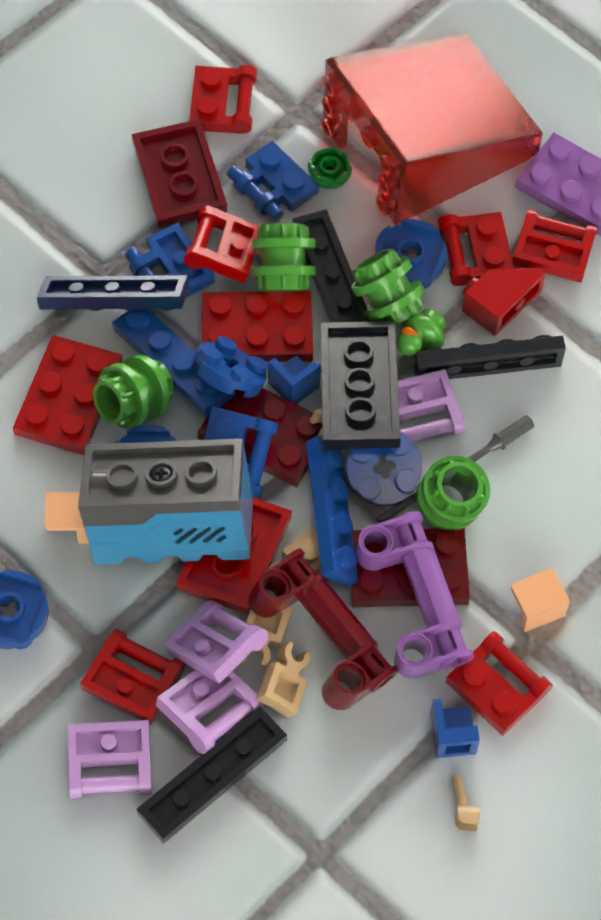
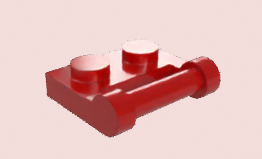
M195 65L189 121L200 119L204 131L249 133L253 122L250 116L252 86L257 80V69L251 65H241L238 68ZM229 85H239L236 114L226 116Z
M211 206L202 207L197 215L198 227L192 246L186 249L184 255V263L192 269L204 267L244 284L249 275L256 251L251 249V240L257 239L260 226ZM213 228L222 230L216 253L206 249Z
M528 209L513 255V265L523 268H541L546 274L582 283L598 227L588 224L586 228L540 216L538 215L539 211ZM534 229L582 241V243L534 231Z
M501 212L461 217L455 214H447L438 219L439 230L445 236L451 270L449 271L452 285L465 286L472 278L477 277L479 279L488 269L514 268ZM460 233H467L474 268L465 266L459 239Z
M116 628L108 637L81 681L80 686L81 690L140 720H149V725H151L160 710L156 707L157 697L180 680L186 664L176 658L171 661L128 639L127 633ZM120 652L163 674L159 681L114 657Z
M493 631L473 651L474 658L470 662L456 667L446 676L445 682L494 729L504 736L550 691L553 684L545 676L540 678L503 644L504 638L496 631ZM491 655L530 689L524 696L486 662Z

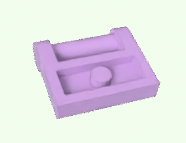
M446 369L398 381L400 422L445 411L448 417L400 429V432L406 434L411 442L450 432L452 435L465 433L464 419Z
M210 600L204 603L164 643V646L170 655L220 684L252 650H261L266 645L268 632L256 624L248 625L227 613L223 605ZM218 625L237 636V638L232 641L209 628V626Z
M194 670L159 695L156 702V707L189 738L193 748L201 754H205L215 746L214 741L251 715L260 706L263 708L264 705L257 700L258 695L233 671L218 684L199 671ZM233 696L238 701L237 705L206 728L199 722V720Z
M149 720L69 724L68 771L70 799L83 798V794L139 791L140 795L152 794ZM138 765L137 775L82 778V768Z

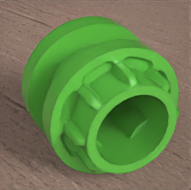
M298 223L263 224L258 228L257 239L251 240V249L262 250V266L252 267V277H258V288L262 291H306L310 285V277L316 276V266H305V250L315 249V239L309 238V228L305 224Z
M393 249L378 252L356 265L352 271L356 281L351 285V289L355 296L367 295L371 303L367 306V310L364 311L370 321H395L396 326L422 310L424 303L420 296L425 292V288L420 280L409 282L405 274L412 268V264L407 256L399 257L398 253Z
M141 354L127 358L123 363H115L105 367L100 372L98 382L93 388L94 404L101 417L106 422L116 424L124 429L134 428L141 425L145 420H152L162 416L167 411L170 399L174 395L173 380L168 369L159 360H152L150 357Z
M447 456L433 463L421 479L416 491L417 507L423 518L435 528L447 531L466 528L474 522L486 507L490 497V484L484 470L473 460L463 456ZM446 485L455 488L461 494L463 502L454 501L449 498L442 486Z

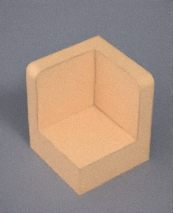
M46 492L45 529L47 531H76L78 544H89L78 508L80 492Z
M553 568L512 584L511 591L523 613L520 624L523 632L530 631L566 616L570 600Z

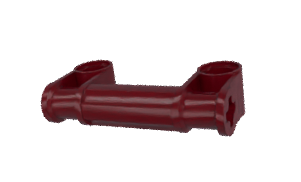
M299 548L260 575L249 594V606L258 616L271 618L295 602L300 601L346 659L337 665L323 684L321 690L322 697L328 706L336 710H345L371 692H376L398 674L399 669L396 665L391 666L377 649L379 644L376 640L372 638L326 581V578L322 574H316L304 559V551ZM265 590L272 591L276 597L270 596ZM338 681L348 685L350 690L344 689Z

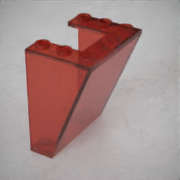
M467 34L334 56L326 59L325 76L323 77L322 129L329 139L333 138L340 149L347 146L348 121L356 124L364 144L368 148H373L379 156L380 172L377 177V206L381 213L388 215L395 225L400 224L401 220L410 219L534 158L540 149L543 132Z

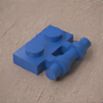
M273 140L246 158V168L250 172H243L237 165L232 166L227 172V176L234 182V188L240 194H246L255 203V209L262 215L267 214L273 221H277L283 216L284 211L279 207L282 203L293 212L318 194L319 185ZM262 183L271 192H264L258 185Z
M178 223L146 238L149 252L141 255L138 249L134 247L125 253V257L130 263L129 269L134 276H155L152 269L158 265L162 267L167 275H187L189 289L186 298L215 283V275L211 270L204 267L192 269L184 263L186 249L192 246V243Z

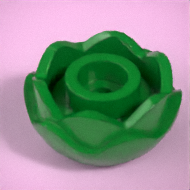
M331 147L317 151L312 159L308 161L309 176L321 188H339L349 180L352 173L348 156L337 148Z

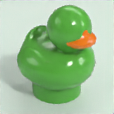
M424 309L421 313L412 315L408 320L404 321L401 334L397 339L398 350L403 355L412 356L416 355V352H421L431 347L442 349L445 341L443 333L446 328L445 319L441 314L432 309Z

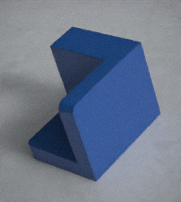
M296 355L283 365L276 358L268 362L269 385L282 398L298 404L320 387L321 366L316 361L307 366Z
M434 699L430 714L436 758L475 755L480 738L478 725L473 726L471 709L469 707L443 709L442 700Z

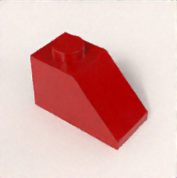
M541 268L488 269L479 279L474 277L463 290L464 301L462 311L493 336H496L542 291L546 272Z

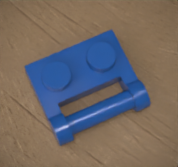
M212 407L204 440L242 438L244 445L248 428L258 430L248 472L253 496L260 498L263 489L260 481L272 434L276 435L279 423Z

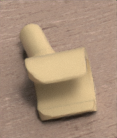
M459 774L454 775L451 778L457 804L456 827L461 830L477 831L480 821V807L467 806L462 777Z

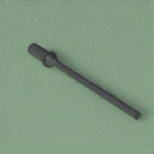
M525 415L498 434L494 433L493 438L485 447L468 458L476 462L489 452L506 449L508 444L534 428L532 419ZM416 492L377 517V521L379 523L387 521L416 501Z

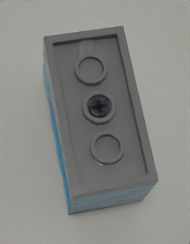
M242 438L91 444L85 446L78 508L95 565L122 564L125 558L139 557L144 563L161 562L164 556H178L184 562L199 561L203 555H217L222 560L250 559L253 493Z

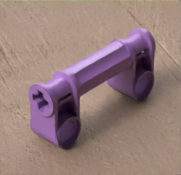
M418 511L405 513L394 519L365 527L360 532L356 548L357 561L367 570L376 571L399 563H403L427 627L402 636L397 645L394 665L399 669V674L410 679L440 670L456 668L470 662L474 658L472 650L467 649L460 631L463 627L461 619L455 608L434 551L433 543L427 541L421 525L424 520L423 516ZM370 542H376L384 548V551L372 553L366 549L365 545ZM407 649H415L421 653L423 660L419 662L409 661L405 658L403 652Z

